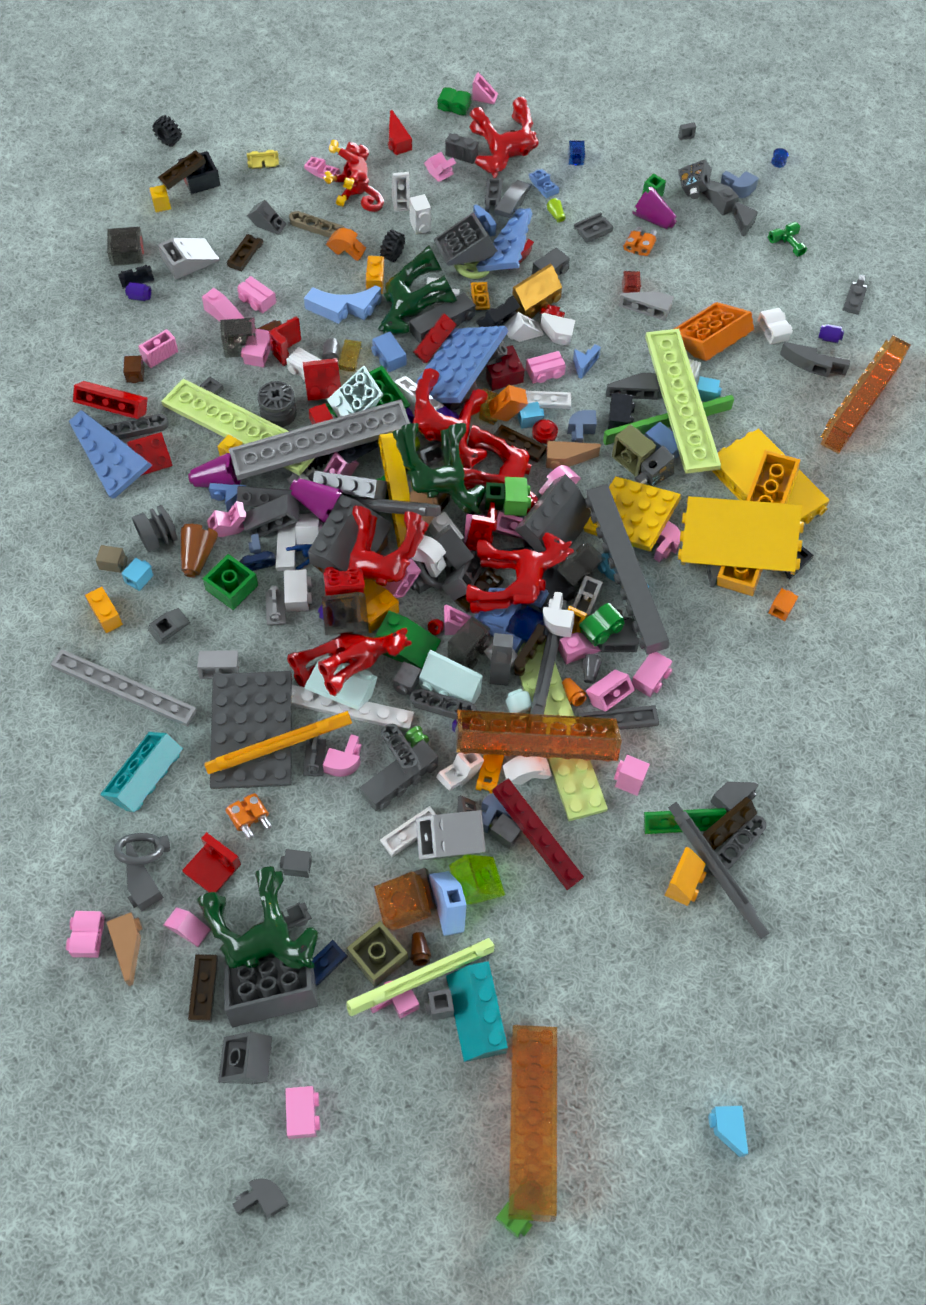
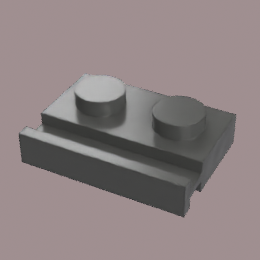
M601 212L574 224V229L578 231V234L586 243L613 232L612 224L602 216Z

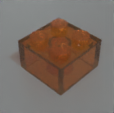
M411 871L374 886L385 927L394 931L432 916L422 878Z

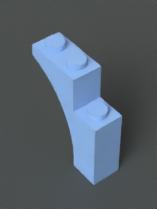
M376 285L366 291L348 295L331 294L312 287L304 297L305 309L338 324L342 319H346L348 313L365 320L368 315H372L375 306L379 305L382 301L381 288Z

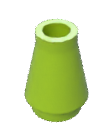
M557 198L549 200L547 202V210L558 223L564 221L566 217L561 201Z

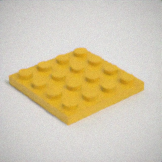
M615 476L609 489L632 547L650 552L680 502L681 494ZM591 517L584 526V532L597 536L596 528L598 527L596 523L593 524Z

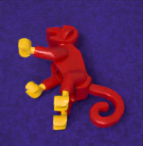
M331 140L329 151L331 153L338 152L339 156L347 160L342 174H335L333 176L330 171L324 173L326 176L323 179L327 184H331L333 181L344 182L343 187L346 189L341 196L338 195L335 204L343 207L345 201L350 196L366 192L370 196L367 195L362 198L361 206L363 209L369 212L380 211L384 205V199L378 191L369 186V179L367 177L366 160L369 156V150L361 144L358 146L353 142H348L345 149H340L338 141Z

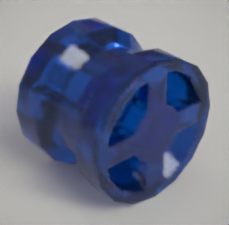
M783 148L775 149L771 164L778 168L784 167L789 155L788 151Z

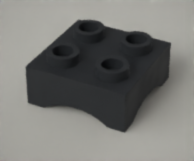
M512 295L504 304L497 308H491L485 313V316L480 317L476 322L479 327L498 326L514 316L520 305L514 295Z
M558 564L548 568L544 572L542 580H545V589L548 590L549 594L543 606L538 607L542 614L543 607L549 606V600L553 599L555 592L562 593L563 600L566 602L574 599L576 592L574 587L564 577Z

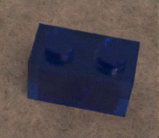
M527 606L523 610H519L516 615H512L508 623L510 625L508 632L527 642L538 624L544 625V616L539 611Z

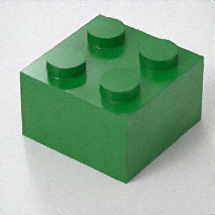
M229 554L202 578L205 590L232 610L259 586L256 573Z

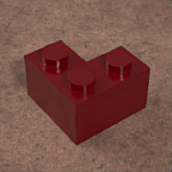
M513 345L506 346L507 354L502 358H497L495 364L486 367V380L491 391L524 382L525 370Z

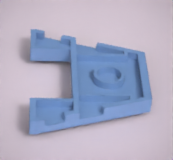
M489 588L488 592L503 591L506 588ZM548 590L540 591L536 602L532 605L542 607L549 594ZM513 604L508 608L494 609L487 612L481 611L475 614L474 622L492 637H494V633L513 635L512 648L516 654L518 653L524 639L508 631L522 604Z

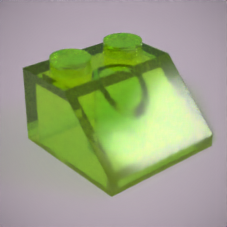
M466 854L449 865L451 874L462 886L466 904H477L505 896L494 857Z

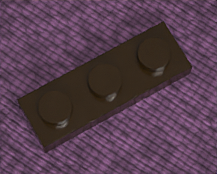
M195 150L158 176V179L169 190L204 165L206 161Z
M503 424L494 433V436L505 439L509 446L513 445L516 448L526 450L529 453V459L537 463L547 450V446Z
M745 797L702 834L713 850L722 845L723 842L757 814L752 800Z
M195 954L188 1014L189 1022H211L218 964L217 955Z

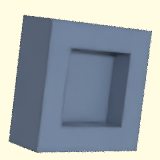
M252 534V542L248 543L250 553L255 555L261 553L259 534Z

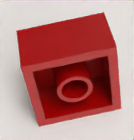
M337 358L302 362L308 401L327 399L341 387Z

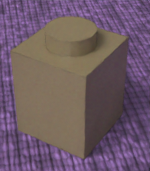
M101 545L96 563L99 570L121 573L122 568L127 565V556H125L123 548Z

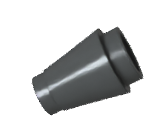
M586 654L583 659L585 683L594 684L602 663L601 657L596 654Z

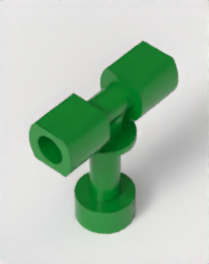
M797 222L787 224L783 230L777 228L769 232L768 240L771 243L781 240L784 243L788 241L794 248L793 253L797 257L804 255L807 251V247L803 243H798L793 238L794 235L799 233L801 228Z

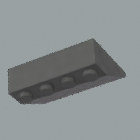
M474 212L434 238L448 266L484 261L493 257L497 252L496 247Z
M565 474L552 482L516 527L515 531L536 552L546 551L542 540L545 533L553 534L565 543L572 541L573 544L584 530V526L591 517V511L587 509L579 487Z
M341 495L308 551L310 564L322 569L334 567L338 571H347L350 554L358 535V525L352 515L353 507L356 505L369 508L355 499ZM369 509L371 514L377 517L371 551L378 553L392 527V523Z
M274 954L259 959V965L254 968H247L246 965L231 968L226 964L225 960V1013L232 1028L318 1007L314 969L307 968L306 966L301 967V969L288 967L277 959Z

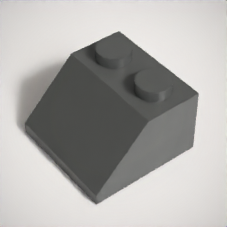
M250 1031L224 1037L218 1082L236 1084L266 1083L269 1075L272 1036Z

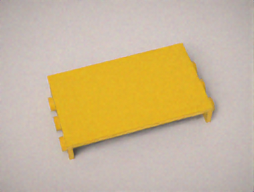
M758 428L753 432H748L742 439L735 440L727 448L723 447L718 452L721 463L720 470H712V472L739 500L746 501L764 451L785 454ZM799 469L787 504L802 505L800 522L808 524L816 515L821 516L827 511V505L830 500Z
M688 496L687 510L682 515V523L685 524V528L680 533V542H683V547L678 551V560H681V565L693 563L791 572V575H795V570L800 568V559H797V551L801 552L802 540H799V533H803L804 522H800L802 505Z

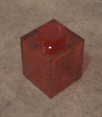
M623 271L622 293L640 292V271Z

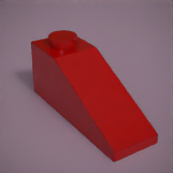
M390 110L388 148L395 155H399L412 150V138L394 111Z

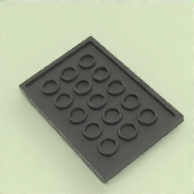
M291 671L213 674L210 761L222 755L292 731ZM292 745L228 769L211 773L210 788L291 786Z

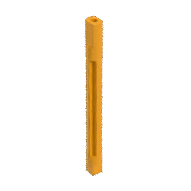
M348 711L222 755L204 763L207 774L219 770L222 771L350 725L352 721Z

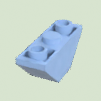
M449 871L429 874L443 935L463 933L465 930L466 901L461 884Z

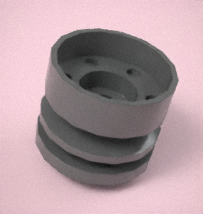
M271 381L260 388L258 403L261 418L280 427L290 425L297 416L292 387L285 382Z
M162 505L157 506L159 515L156 514L153 508L150 509V519L143 512L132 517L137 533L148 553L160 548L158 541L160 538L166 545L169 544L167 535L170 536L173 542L178 540L175 525L169 513L166 512Z

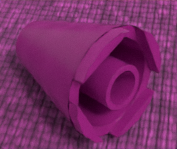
M649 187L648 189L651 191L649 193L645 191L635 205L636 212L632 211V214L666 230L669 227L672 229L677 223V216L653 187Z
M230 453L221 455L193 468L188 474L189 482L194 487L209 488L210 483L240 485L241 479H237Z
M302 478L294 479L289 488L292 490L291 495L324 523L339 497L343 494L341 489Z

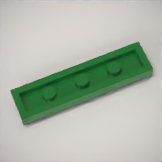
M725 808L683 810L688 813L700 831H706L726 814ZM671 811L644 812L645 834L677 833L683 831L674 820L675 817Z

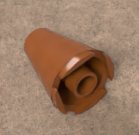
M184 524L181 527V571L185 576L195 578L200 575L217 540L218 533L209 527L208 531L202 529L203 525Z

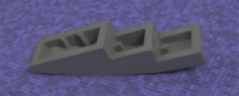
M520 180L515 181L500 200L495 209V214L510 218L513 212L515 213L518 207L522 205L532 184Z

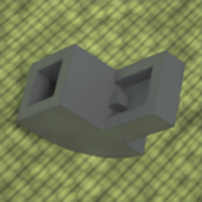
M264 1178L250 1181L249 1184L253 1191L249 1193L247 1190L236 1197L237 1201L232 1204L236 1213L240 1215L252 1206L260 1203L268 1218L289 1206L281 1189L271 1180Z

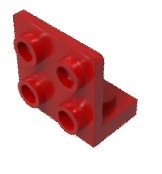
M297 316L269 331L272 354L283 366L287 365L286 360L289 356L287 348L302 340L300 322Z
M162 432L127 442L133 451L152 464L142 475L173 466Z
M494 502L490 503L487 517L472 515L465 542L469 550L477 551L479 539L487 540L492 545V531H496L497 510H495Z
M350 568L347 571L330 570L324 573L326 597L364 594L365 583L362 570Z
M206 832L201 838L204 846L182 871L208 893H217L240 867L241 862L234 852Z

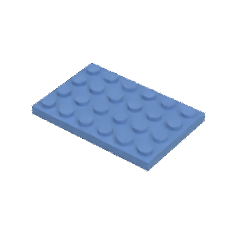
M506 326L453 329L442 343L440 349L434 354L433 359L426 366V369L432 368L437 370L440 375L432 392L429 393L432 398L440 403H460L508 333ZM423 373L418 377L415 384H417L419 379H422Z

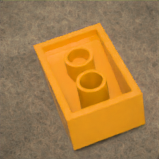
M364 580V594L346 595L340 597L338 601L371 634L381 626L388 611L399 613V601L383 586L377 585L373 580Z

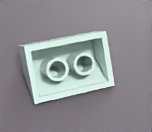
M430 650L419 676V685L424 690L475 704L481 694L482 675Z
M324 656V657H323L322 659H320L319 661H322V660H324V659H326V658H329V657H331V656ZM317 662L304 689L359 710L372 697L377 676L372 675L367 670L360 671L347 679L341 692L333 696L330 695L325 687V680L318 669ZM349 663L339 665L334 675L348 666Z

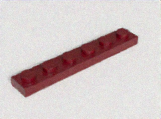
M509 778L491 790L566 890H569L584 878Z

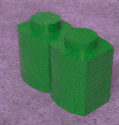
M445 87L437 99V108L444 112L448 111L457 115H466L472 103V95L466 91H457L453 88Z
M606 603L594 614L585 618L579 624L580 632L594 646L604 644L608 640L609 635L620 632L625 623L624 618L610 603Z

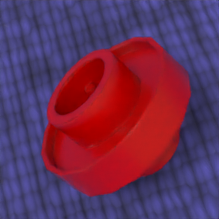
M548 304L547 308H541L540 314L545 313L563 318L565 316V312L560 311L559 306Z
M543 419L533 425L532 435L536 441L547 444L548 441H554L557 438L558 427L554 422Z

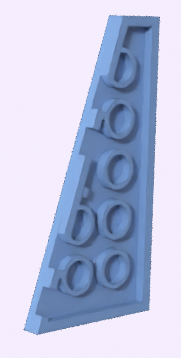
M520 208L515 211L493 242L497 252L493 257L479 261L476 266L478 272L519 268V260L522 258L521 252L524 250L527 238L526 233H528L527 226L530 224L532 217L530 208Z
M80 410L69 420L110 498H116L152 466L151 463L133 451L127 444L100 425L86 412Z

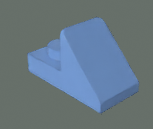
M595 344L585 354L576 349L574 350L573 361L580 379L584 377L598 360L600 346Z
M210 483L209 492L211 499L218 501L225 499L226 509L229 511L234 503L237 502V487L246 485Z

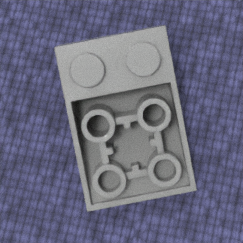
M172 238L158 244L161 259L175 279L220 261L205 239Z
M482 810L416 818L419 860H438L486 852Z

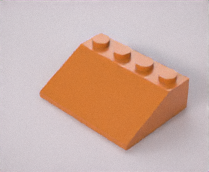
M715 302L674 329L680 330L685 349L692 356L707 361L728 346L735 344L742 337L747 336L754 330L752 312Z

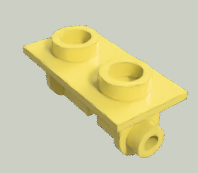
M267 150L266 152L252 151L246 153L248 168H262V162H265V168L279 165L278 151Z

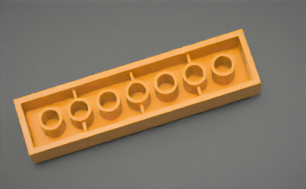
M765 450L746 501L787 504L799 472L801 459ZM721 566L717 576V586L753 596L763 570Z

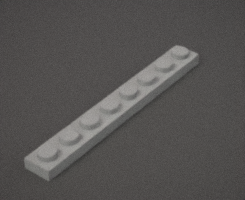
M61 649L51 663L52 668L186 727L189 726L197 713V708L65 650Z

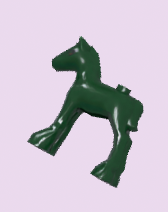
M430 245L385 284L386 292L384 296L387 302L391 301L392 306L378 328L379 331H383V334L391 332L392 335L408 333L409 326L401 320L402 318L416 316L428 306L438 302L454 303L458 301L445 275L430 282L421 289L411 292L412 283L419 276L426 273L443 271ZM437 292V293H435V294H433V295H430V296H428V297H426V298H423V297L429 295L430 293Z
M418 423L405 424L401 429L392 432L393 438L396 440V446L401 454L403 465L409 470L408 474L413 491L427 494V498L438 497V493H446L451 496L461 511L475 515V513L481 514L479 506L485 494V486L476 485L468 491L464 485L465 471L459 455V442L467 431L465 423H456L440 431L444 466L436 469H431L424 464L416 452L415 439L419 429Z
M273 866L261 868L255 873L264 911V920L254 925L242 936L231 932L225 923L223 913L226 906V897L219 896L216 892H209L199 896L197 899L203 911V917L210 925L214 938L220 939L224 943L219 950L224 954L226 964L229 967L237 968L246 965L247 968H254L259 965V959L274 954L277 959L288 967L301 969V967L306 966L307 968L315 969L312 960L318 939V931L310 927L295 941L291 940L287 923L282 916L277 900V893L284 881L283 873L275 871Z

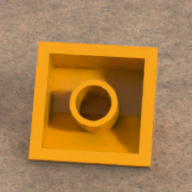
M687 846L664 895L686 906L689 905L690 901L695 902L699 890L696 889L698 882L703 883L707 873L703 871L706 863Z

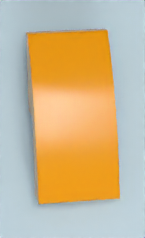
M471 282L472 302L476 305L475 310H490L487 282Z

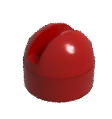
M439 619L431 620L427 625L429 632L433 635L441 633L444 629L443 621Z

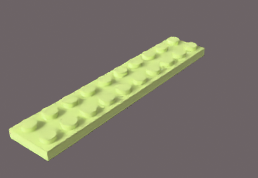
M680 330L646 332V342L685 474L720 470L721 463Z
M182 379L161 401L164 407L223 437L229 434L243 442V445L289 432L185 379ZM315 458L285 466L284 468L300 476Z
M546 639L542 645H538L536 648L537 653L532 660L529 659L526 663L524 675L519 676L523 690L529 693L532 702ZM523 643V644H522V646L520 647V649H519L517 655L520 653V651L522 650V648L524 647V645H525L526 643ZM554 663L541 729L537 731L568 821L606 812L608 808L570 702L563 688L556 663Z

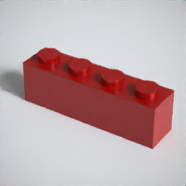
M87 381L74 385L73 402L135 419L146 415L148 397Z

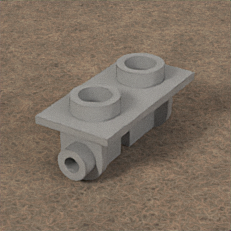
M271 586L268 592H265L267 625L286 624L284 591H280L277 586Z

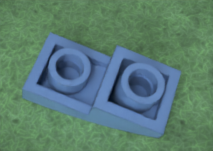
M538 169L529 174L531 182L545 198L559 193V187L550 181V175L543 169Z
M477 204L473 205V212L485 231L488 232L490 237L495 236L496 223L494 219Z

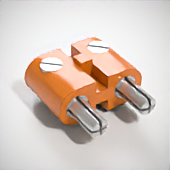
M638 226L635 231H631L623 248L625 251L634 254L638 251V255L648 256L656 242L655 235L657 231L653 229L651 233L641 235L642 228Z
M256 793L245 797L241 802L237 801L229 805L225 810L237 831H243L247 839L254 837L249 828L252 823L256 824L261 821L266 830L272 827L267 819L269 813Z

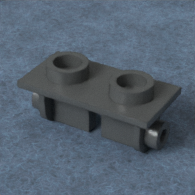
M320 735L306 740L303 776H323L324 774L323 763L325 760L326 739H321Z
M299 902L286 908L289 916L285 917L283 911H281L288 930L293 927L303 926L308 920L312 919L307 911L305 902L302 904Z

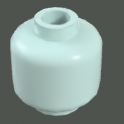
M518 689L508 694L506 705L510 715L513 717L518 716L519 719L530 715L529 711H531L532 700L527 691Z

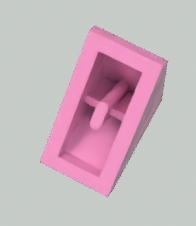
M479 72L476 73L472 87V100L495 104L498 93Z
M447 604L444 606L445 635L474 633L472 616Z
M177 907L163 924L197 947H199L211 930L190 911Z

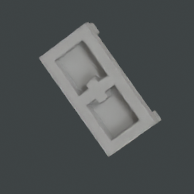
M238 650L199 651L197 664L199 679H212L213 674L239 673Z

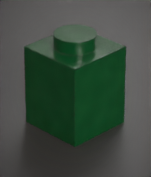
M486 482L485 510H489L490 503L494 502L495 510L503 511L505 483Z

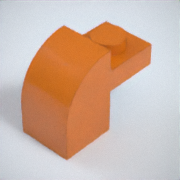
M348 228L336 230L326 243L337 255L346 251L356 261L362 257L366 250V247L356 239L358 234Z

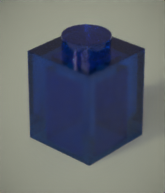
M569 140V165H584L585 141Z

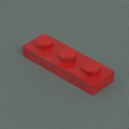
M445 313L442 314L413 353L425 364L428 363L457 324Z

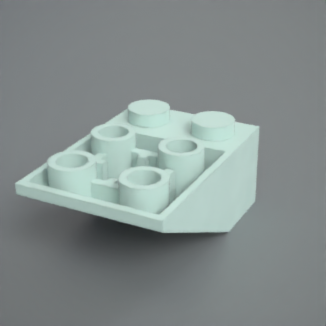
M363 366L327 401L336 415L341 417L375 407L383 393L366 367Z

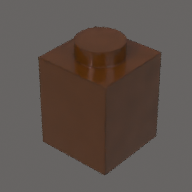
M142 355L124 356L123 373L126 382H144L145 366Z

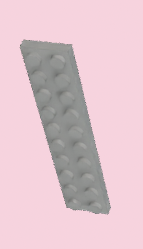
M400 399L229 449L237 479L240 480L379 440L380 434L392 433L395 430L401 429L403 425L410 424V421Z

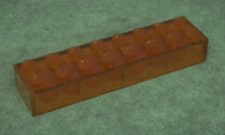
M894 335L889 341L885 340L881 347L882 351L878 350L873 358L875 361L868 364L865 370L867 373L863 372L857 381L859 383L854 384L850 391L851 394L846 395L842 402L843 405L839 406L835 411V417H831L825 427L827 428H825L821 435V438H823L822 446L838 454L841 452L900 367L911 344Z
M457 710L455 727L456 752L463 754L479 753L483 755L497 754L503 756L516 755L523 757L603 760L606 762L618 761L622 740L617 720L613 718Z
M513 1025L511 1034L508 1219L555 1222L557 1217V1027Z

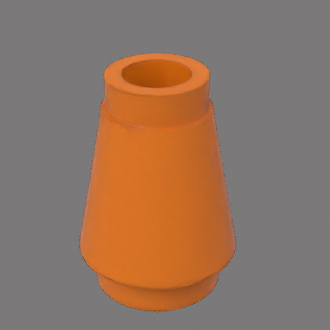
M566 678L562 681L570 704H573V706L582 705L587 699L586 692L571 678Z

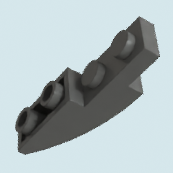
M784 342L780 352L782 357L797 367L824 377H828L829 373L846 376L850 366V360L817 354V348Z

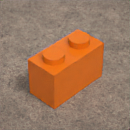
M508 385L489 402L491 418L509 421L528 405L526 390Z

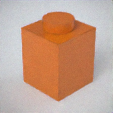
M781 588L768 613L786 621L799 596Z

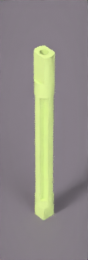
M489 938L347 1001L346 1009L350 1016H354L493 953L495 945Z

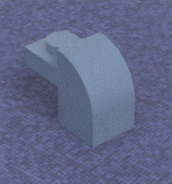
M725 171L722 174L720 183L730 186L739 198H745L756 189L759 178L747 171L740 177Z
M581 410L570 417L567 434H571L572 442L583 443V434H595L597 425L596 410Z
M493 793L483 800L481 810H483L482 821L485 833H488L489 826L496 816L500 817L504 814L512 819Z

